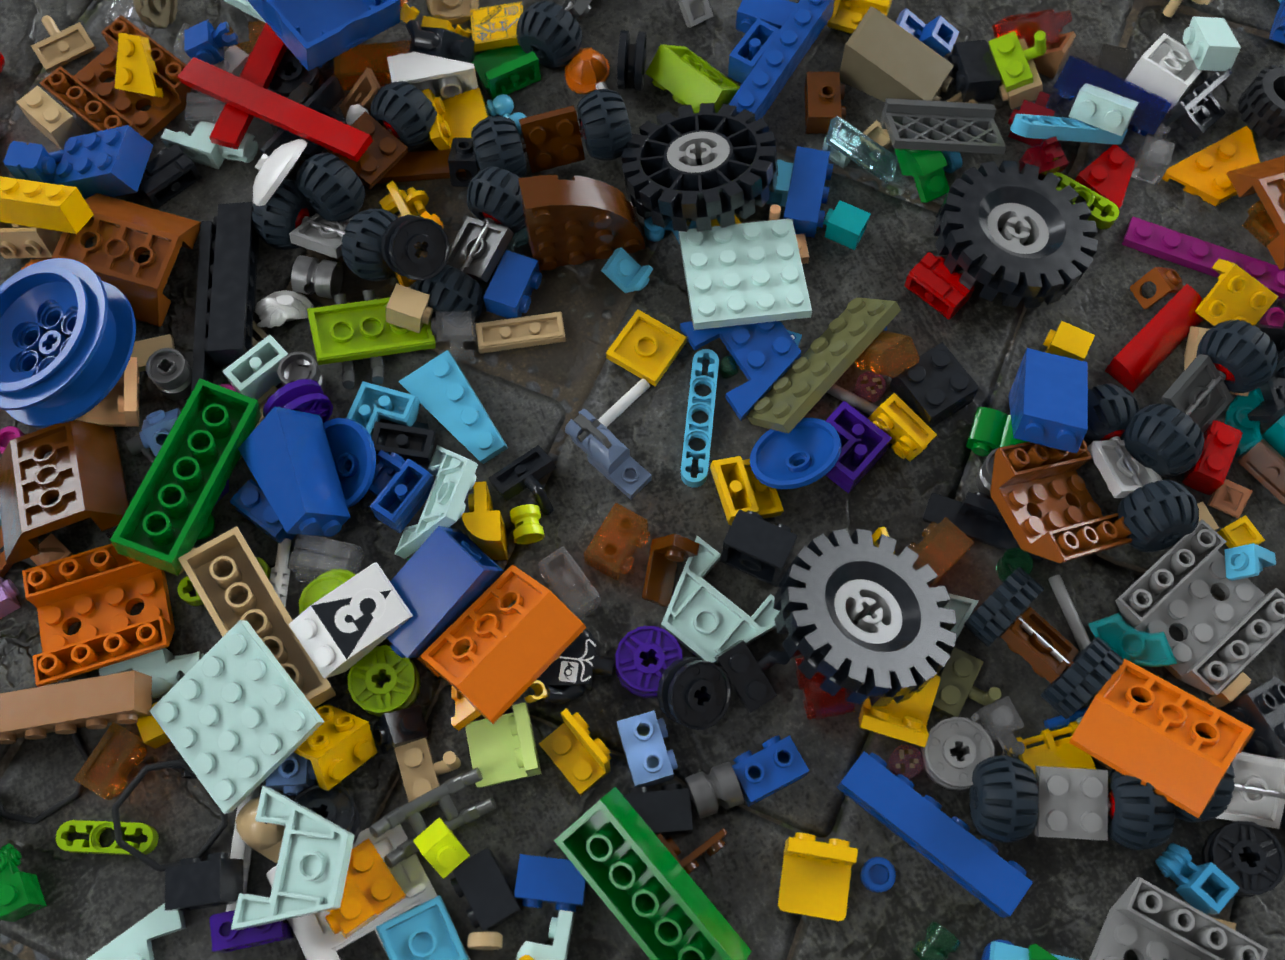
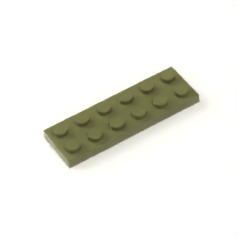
M859 297L850 301L841 315L829 324L828 329L811 343L810 348L792 364L790 370L782 378L774 383L773 388L765 397L756 402L752 411L746 416L751 424L789 434L901 311L897 302Z

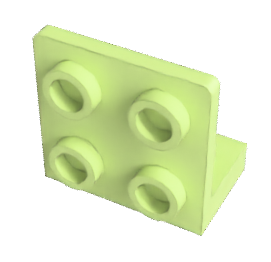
M525 702L512 705L514 712L502 715L494 724L488 719L473 721L465 726L472 769L479 768L483 778L475 783L477 788L541 774L529 709Z

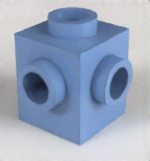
M179 407L165 413L163 410L152 412L143 420L142 431L139 432L140 439L146 449L151 448L154 456H157L180 415Z
M292 753L266 778V787L275 791H283V795L296 796L299 792L314 785L316 776L311 761Z

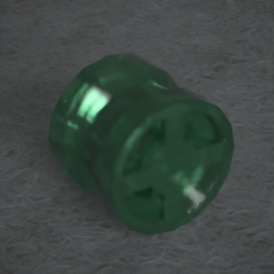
M1021 548L1009 549L997 562L996 573L998 578L1004 582L1018 567H1021L1027 574H1030L1033 568L1031 556L1026 551L1021 550Z

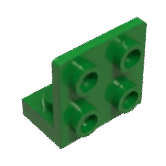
M520 45L488 50L476 55L472 62L476 74L492 100L500 94L508 95L541 80L539 60L534 51L526 54Z

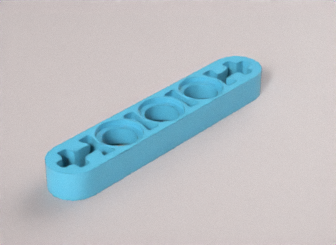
M1016 114L1010 127L1013 133L1026 138L1048 139L1056 136L1057 140L1114 145H1121L1128 131L1126 129L1124 134L1119 136L1074 118Z
M710 349L697 351L692 362L681 462V479L685 485L692 488L703 485L708 476L719 369V357ZM704 359L709 360L707 376L702 375ZM704 384L710 387L711 393L707 396H699L696 394L695 388L698 385ZM697 411H703L709 418L706 422L699 424L693 421L692 415ZM694 438H699L705 442L706 446L701 451H694L689 447V442ZM693 459L698 460L699 473L697 478H692L689 472L692 469Z

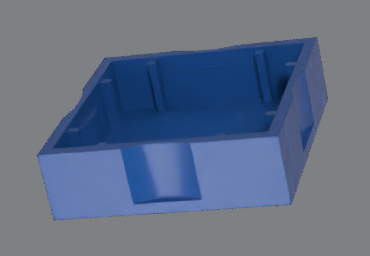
M247 0L307 71L400 23V0Z

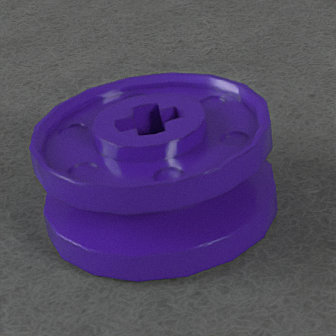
M299 379L281 387L268 398L263 407V416L266 417L276 406L317 414L321 417L322 422L325 423L332 415L333 405L329 398L323 394L324 392L317 381Z
M640 626L628 632L619 642L615 654L616 675L621 685L631 694L642 698L657 697L659 681L665 669L674 661L682 658V649L676 638L667 630L656 626ZM653 657L654 664L650 663L648 667H645L643 660Z

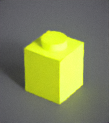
M440 817L413 840L425 859L443 879L470 856Z

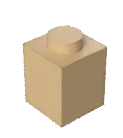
M396 283L386 306V322L420 333L423 323L428 325L432 317L433 308L428 306L430 295Z

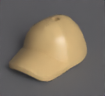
M260 796L247 802L239 811L236 818V830L248 846L272 862L278 863L285 827L284 825L265 824L256 821L255 818Z

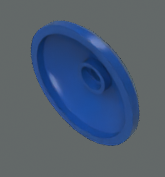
M335 418L323 423L345 501L349 508L359 502L370 488L376 469V451L370 434L360 423L351 419Z
M803 418L789 434L772 429L764 433L751 451L750 466L755 477L762 484L771 488L797 489L805 487L824 477L834 467L841 454V440L837 430L828 422L817 418Z

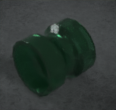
M932 921L926 929V937L923 941H917L912 951L921 960H946L950 953L956 952L961 943L947 929Z

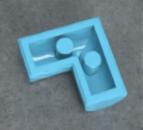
M362 381L346 419L360 423L372 438L375 422H380L381 419L409 427L412 426L419 413V398L415 395Z

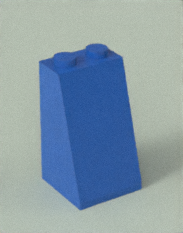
M1030 348L1026 349L1009 392L1014 439L1077 454L1088 430L1087 362Z
M274 406L238 450L286 533L332 537L341 530V526L350 518V514L322 419L317 414Z
M438 526L390 581L413 615L387 637L392 643L390 645L391 649L402 658L420 657L504 573L461 530Z

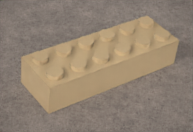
M237 526L178 558L222 637L239 620L247 621L314 708L336 696L327 678H323L288 625L293 621Z

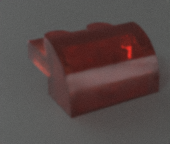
M1054 9L1006 16L992 25L995 38L1016 31L1018 39L1024 38L1027 46H1035V33L1037 31H1044L1046 33V44L1060 41L1059 33L1063 31L1062 27L1072 21L1070 10L1054 12Z

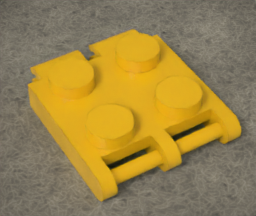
M1076 721L1068 723V727L1054 731L1049 729L1042 730L1041 734L1026 739L1021 737L1013 739L1019 760L1029 765L1034 774L1035 766L1096 769L1091 755L1069 743L1079 725ZM1071 733L1070 737L1056 741L1053 739L1054 737ZM1040 741L1044 742L1042 745L1026 749V745Z

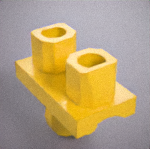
M392 181L386 185L390 193L379 201L383 210L390 211L393 214L400 211L401 214L397 217L409 214L419 216L418 213L422 214L426 211L424 206L427 205L429 198L425 191H416L414 187L409 188L407 193L405 190H399L396 183Z

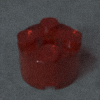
M802 655L800 658L795 659L796 677L799 689H803V704L807 720H820L855 711L854 703L845 701V688L842 687L835 696H832L819 688L824 675L818 672L809 680L798 669V666L805 657Z

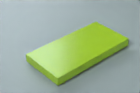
M390 297L307 309L318 365L435 348L436 342L431 320L428 325L423 323L420 333L387 323L386 306Z

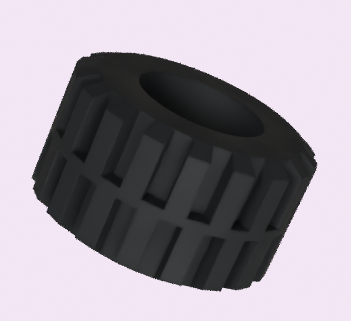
M1273 65L1269 68H1264L1243 92L1238 101V111L1242 114L1241 119L1243 122L1248 124L1247 127L1257 132L1256 134L1261 137L1265 136L1271 141L1276 139L1278 142L1285 141V66L1283 65L1279 67Z

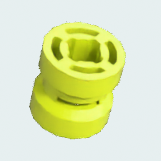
M520 505L510 510L511 522L515 524V530L513 531L515 543L531 544L539 542L545 537L543 526L539 524L541 513L538 505Z

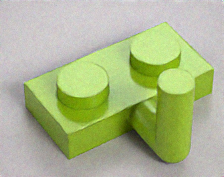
M1016 31L988 41L1006 93L1034 82L1027 61L1046 53V33L1044 31H1037L1034 35L1035 46L1024 51Z

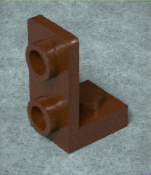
M676 533L652 539L642 598L662 607H668L672 597L677 562L684 561V558L697 556L699 543Z
M724 828L681 861L677 856L682 852L670 836L664 839L661 833L656 836L689 875L699 867V864L696 862L697 859L706 852L712 857L726 845L723 839L727 837L728 833Z

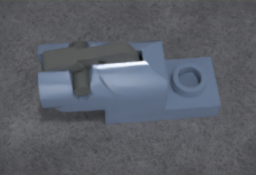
M582 409L574 420L571 419L567 423L565 433L587 454L588 462L631 500L652 480V475L630 456V450L607 427L600 423L588 410Z

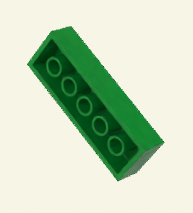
M198 380L110 539L119 554L177 576L179 575L182 565L178 558L192 550L241 457L238 448L254 431L262 416L258 400L206 380Z
M616 787L554 840L650 960H747L751 954V949Z

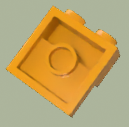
M369 838L351 851L341 907L329 910V914L325 916L334 934L342 932L345 939L406 897Z

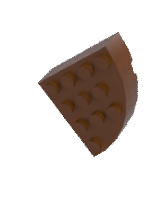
M558 175L518 178L532 258L538 260L539 270L550 271L559 266L579 265L584 261L598 258L607 259L611 257L615 249L621 247L630 254L646 249L636 208L632 202L625 199L624 193L603 181L582 176H573L572 180H559Z

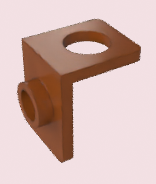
M1154 267L1131 285L1130 290L1142 308L1149 309L1168 293H1178L1184 285L1182 284V278L1174 269ZM1151 281L1156 285L1157 291L1152 298L1147 299L1142 295V287L1146 282Z

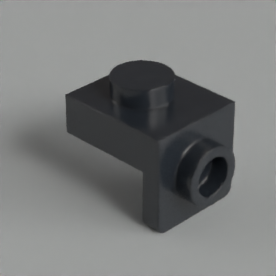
M420 705L384 713L374 724L373 730L375 742L381 747L383 754L391 753L395 747L430 736Z

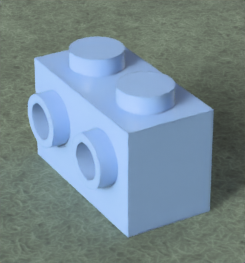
M655 710L617 721L618 732L634 787H649L672 780L674 776L673 770L678 769L673 750L667 751L663 738L668 737V732L664 719H657Z

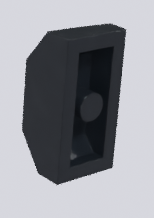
M375 422L372 440L376 456L381 450L389 455L394 452L405 461L411 459L419 465L430 463L436 433L435 430L429 429L427 423L415 422L409 427L394 422Z

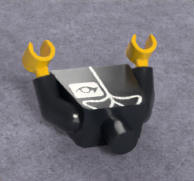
M404 3L400 10V19L406 23V28L411 37L409 53L418 52L467 63L474 61L475 43L474 40L470 39L471 29L467 28L465 31L460 25H457L455 32L443 28L421 27L419 22L415 20L419 14L418 9L414 6L409 7L407 3Z
M585 629L560 654V658L555 660L539 676L538 680L532 683L530 687L535 691V695L525 697V701L533 703L541 700L542 702L561 705L583 696L586 691L592 690L594 675L612 677L615 658L597 656V640L593 638L590 631Z

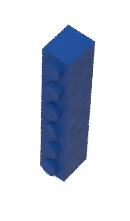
M800 0L728 104L737 107V115L746 109L755 114L756 121L764 117L833 15L834 0Z
M864 751L836 788L1001 918L1011 916L1033 883L1026 877L1027 871L1012 860H1009V862L1005 861L997 854L998 849L986 839L981 838L978 840L969 833L970 827L965 822L954 816L951 819L941 811L942 806L935 799L928 795L923 797L913 789L914 784L908 778L901 774L894 775L886 768L887 763L881 757L874 753L869 755Z

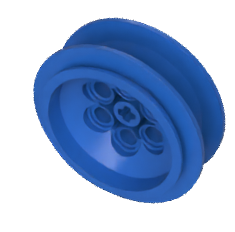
M67 258L47 259L29 265L0 285V409L5 410L11 417L23 424L46 428L54 424L73 421L98 405L121 378L133 351L136 321L132 306L127 297L115 286L102 281L85 264Z

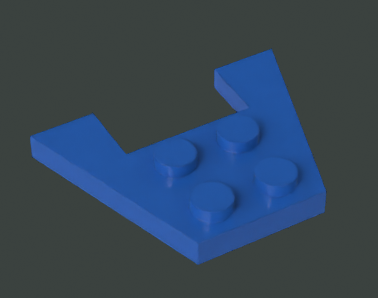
M692 321L680 323V330L687 337L694 350L720 337L747 378L748 382L727 392L725 396L740 421L754 408L756 402L770 391L774 383L792 367V364L801 357L802 351L781 321L694 330Z

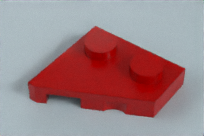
M1113 144L1077 175L1075 181L1114 202L1120 209L1136 160L1118 145Z

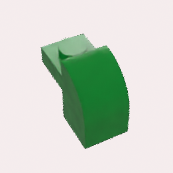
M894 149L902 175L913 176L921 202L927 203L948 193L949 186L943 169L948 164L942 151Z

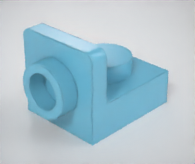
M621 247L615 249L601 271L624 293L642 290L650 280L648 277L653 268L650 265L640 266Z
M1255 543L1224 550L1226 578L1232 581L1258 576L1264 567L1276 565L1275 553Z

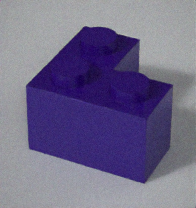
M843 401L825 420L837 430L842 446L838 461L825 476L849 494L886 453L892 437L847 402Z

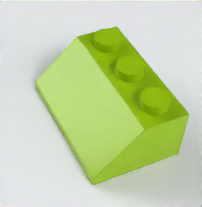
M661 44L645 73L653 79L652 83L662 90L667 89L673 94L672 98L682 105H691L694 114L699 113L701 103H714L715 113H718L723 104L728 105L740 88L739 85L684 46Z

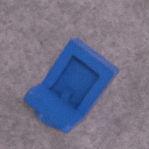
M381 450L377 454L380 462L376 466L373 481L368 489V492L378 497L394 475L401 471L400 468L406 462L394 452L389 455Z

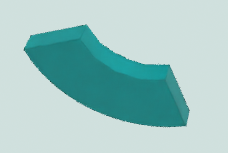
M1260 388L1250 391L1248 396L1237 395L1227 410L1225 424L1243 432L1234 455L1235 458L1248 453L1263 439L1260 432V421H1249L1247 416L1264 401Z
M1120 612L1088 623L1095 638L1099 637L1122 659L1125 658L1136 665L1146 667H1163L1177 664L1164 632L1147 633L1139 631L1129 625Z

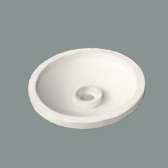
M297 139L282 144L270 156L265 153L255 165L259 172L253 184V204L255 203L257 206L267 204L307 146V141Z

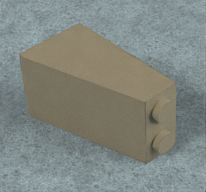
M870 7L845 44L840 68V81L885 102L886 98L941 101V93H947L953 83L954 78L950 75L954 65L876 8Z

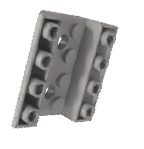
M1202 519L1192 533L1183 536L1115 601L1122 617L1135 629L1147 633H1165L1177 664L1164 667L1176 679L1212 696H1216L1285 628V595L1278 588L1265 595L1248 578L1233 581L1227 579L1225 557L1218 551L1227 541ZM1215 586L1222 589L1225 595L1224 601H1219L1212 596L1211 587ZM1170 626L1178 627L1183 632L1182 641H1176L1170 636Z
M1137 877L1109 910L1089 960H1124V954L1129 949L1136 953L1138 960H1163V958L1167 960H1264L1268 949L1148 881Z

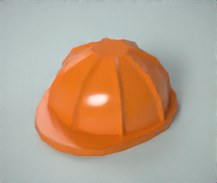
M592 47L580 48L569 64L565 66L567 86L578 94H588L596 90V84L601 81L605 82L609 76L610 66L607 59Z

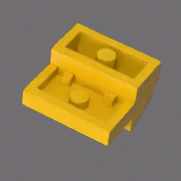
M835 0L833 15L827 22V27L853 34L870 7L876 8L885 16H888L892 0Z
M741 456L711 462L710 470L730 526L739 509L744 512H756L764 519L780 516L783 513L784 509L777 489L762 484L755 477L750 466V459L742 460Z
M486 481L475 482L473 486L474 493L468 494L470 512L463 513L462 515L468 535L492 560H508L506 528L500 510L493 511V502Z

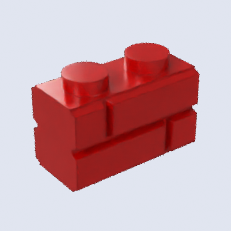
M928 252L909 272L904 286L950 320L970 299L975 286L969 290L959 282L963 273L955 272L951 274L944 264L945 259L943 257L934 256Z
M1213 420L1208 429L1203 433V452L1197 464L1185 473L1182 483L1206 495H1212L1224 484L1243 432L1218 420Z

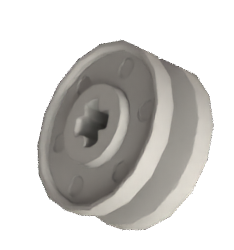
M951 717L937 723L928 732L929 736L926 746H921L920 760L929 778L935 784L947 790L956 791L970 788L973 785L972 773L975 766L989 757H995V748L990 735L980 724L963 717ZM955 747H957V752L962 751L964 755L959 761H957V756L952 757L950 753Z

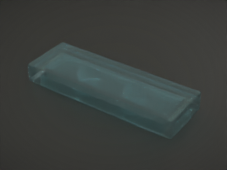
M839 116L832 118L825 143L888 184L894 181L898 163L896 155Z

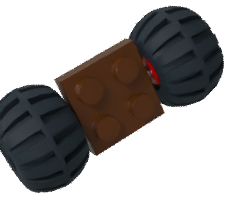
M396 81L383 86L372 100L371 116L365 111L351 125L358 130L370 134L373 140L358 162L327 149V153L313 155L302 163L296 174L295 186L305 195L314 212L320 214L323 219L340 223L355 216L364 202L365 188L363 184L371 189L408 151L422 148L431 141L429 132L435 122L437 112L434 106H432L431 101L414 85L405 81Z
M597 89L586 94L578 102V120L574 105L521 118L519 122L524 140H520L516 124L512 119L503 116L487 117L477 123L471 131L478 167H480L481 171L487 167H499L519 176V178H523L527 173L524 152H527L532 173L585 160L582 137L587 152L591 157L599 160L616 159L622 156L623 149L628 148L627 142L632 138L631 126L624 101L616 91Z

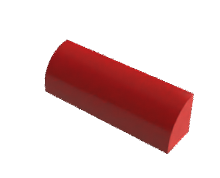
M1186 284L1113 358L1105 371L1133 393L1187 338L1190 326L1197 327L1204 320L1195 313L1196 308L1203 301L1199 293Z

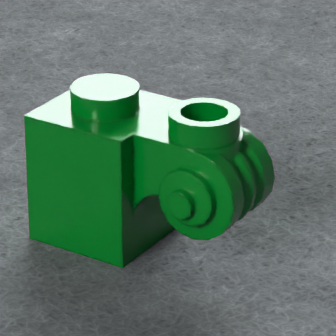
M10 843L2 846L0 849V920L15 922L47 905L37 875L19 871L18 866L21 864L22 856Z

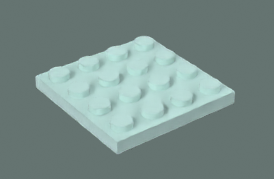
M792 219L733 224L724 228L713 226L711 231L697 232V228L688 229L687 232L679 231V242L694 330L811 317L812 308Z
M239 620L149 710L223 814L232 813L324 723V720L258 634L244 620Z

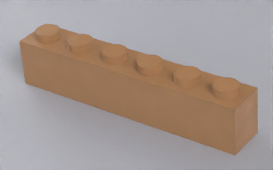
M132 670L0 693V744H14L17 738L22 737L26 739H43L47 737V733L51 732L56 734H73L77 732V728L81 727L103 729L110 722H117L118 724L137 723L140 717L152 716L149 711L152 708V677Z

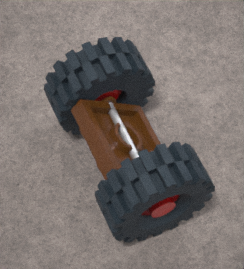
M1018 567L964 623V626L989 647L1012 623L1001 638L1007 643L1011 651L1021 655L1032 666L1036 674L1050 682L1049 686L1041 694V697L1065 719H1068L1112 677L1122 665L1124 659L1099 637L1094 639L1079 653V650L1033 608L1029 607L1021 614L1044 588L1021 567Z

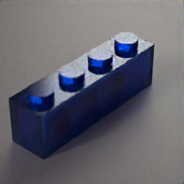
M1070 55L1053 86L1059 89L1057 93L1059 96L1072 101L1073 97H1077L1079 90L1085 83L1139 102L1130 121V124L1134 125L1131 130L1147 137L1148 133L1155 134L1173 103L1074 55Z

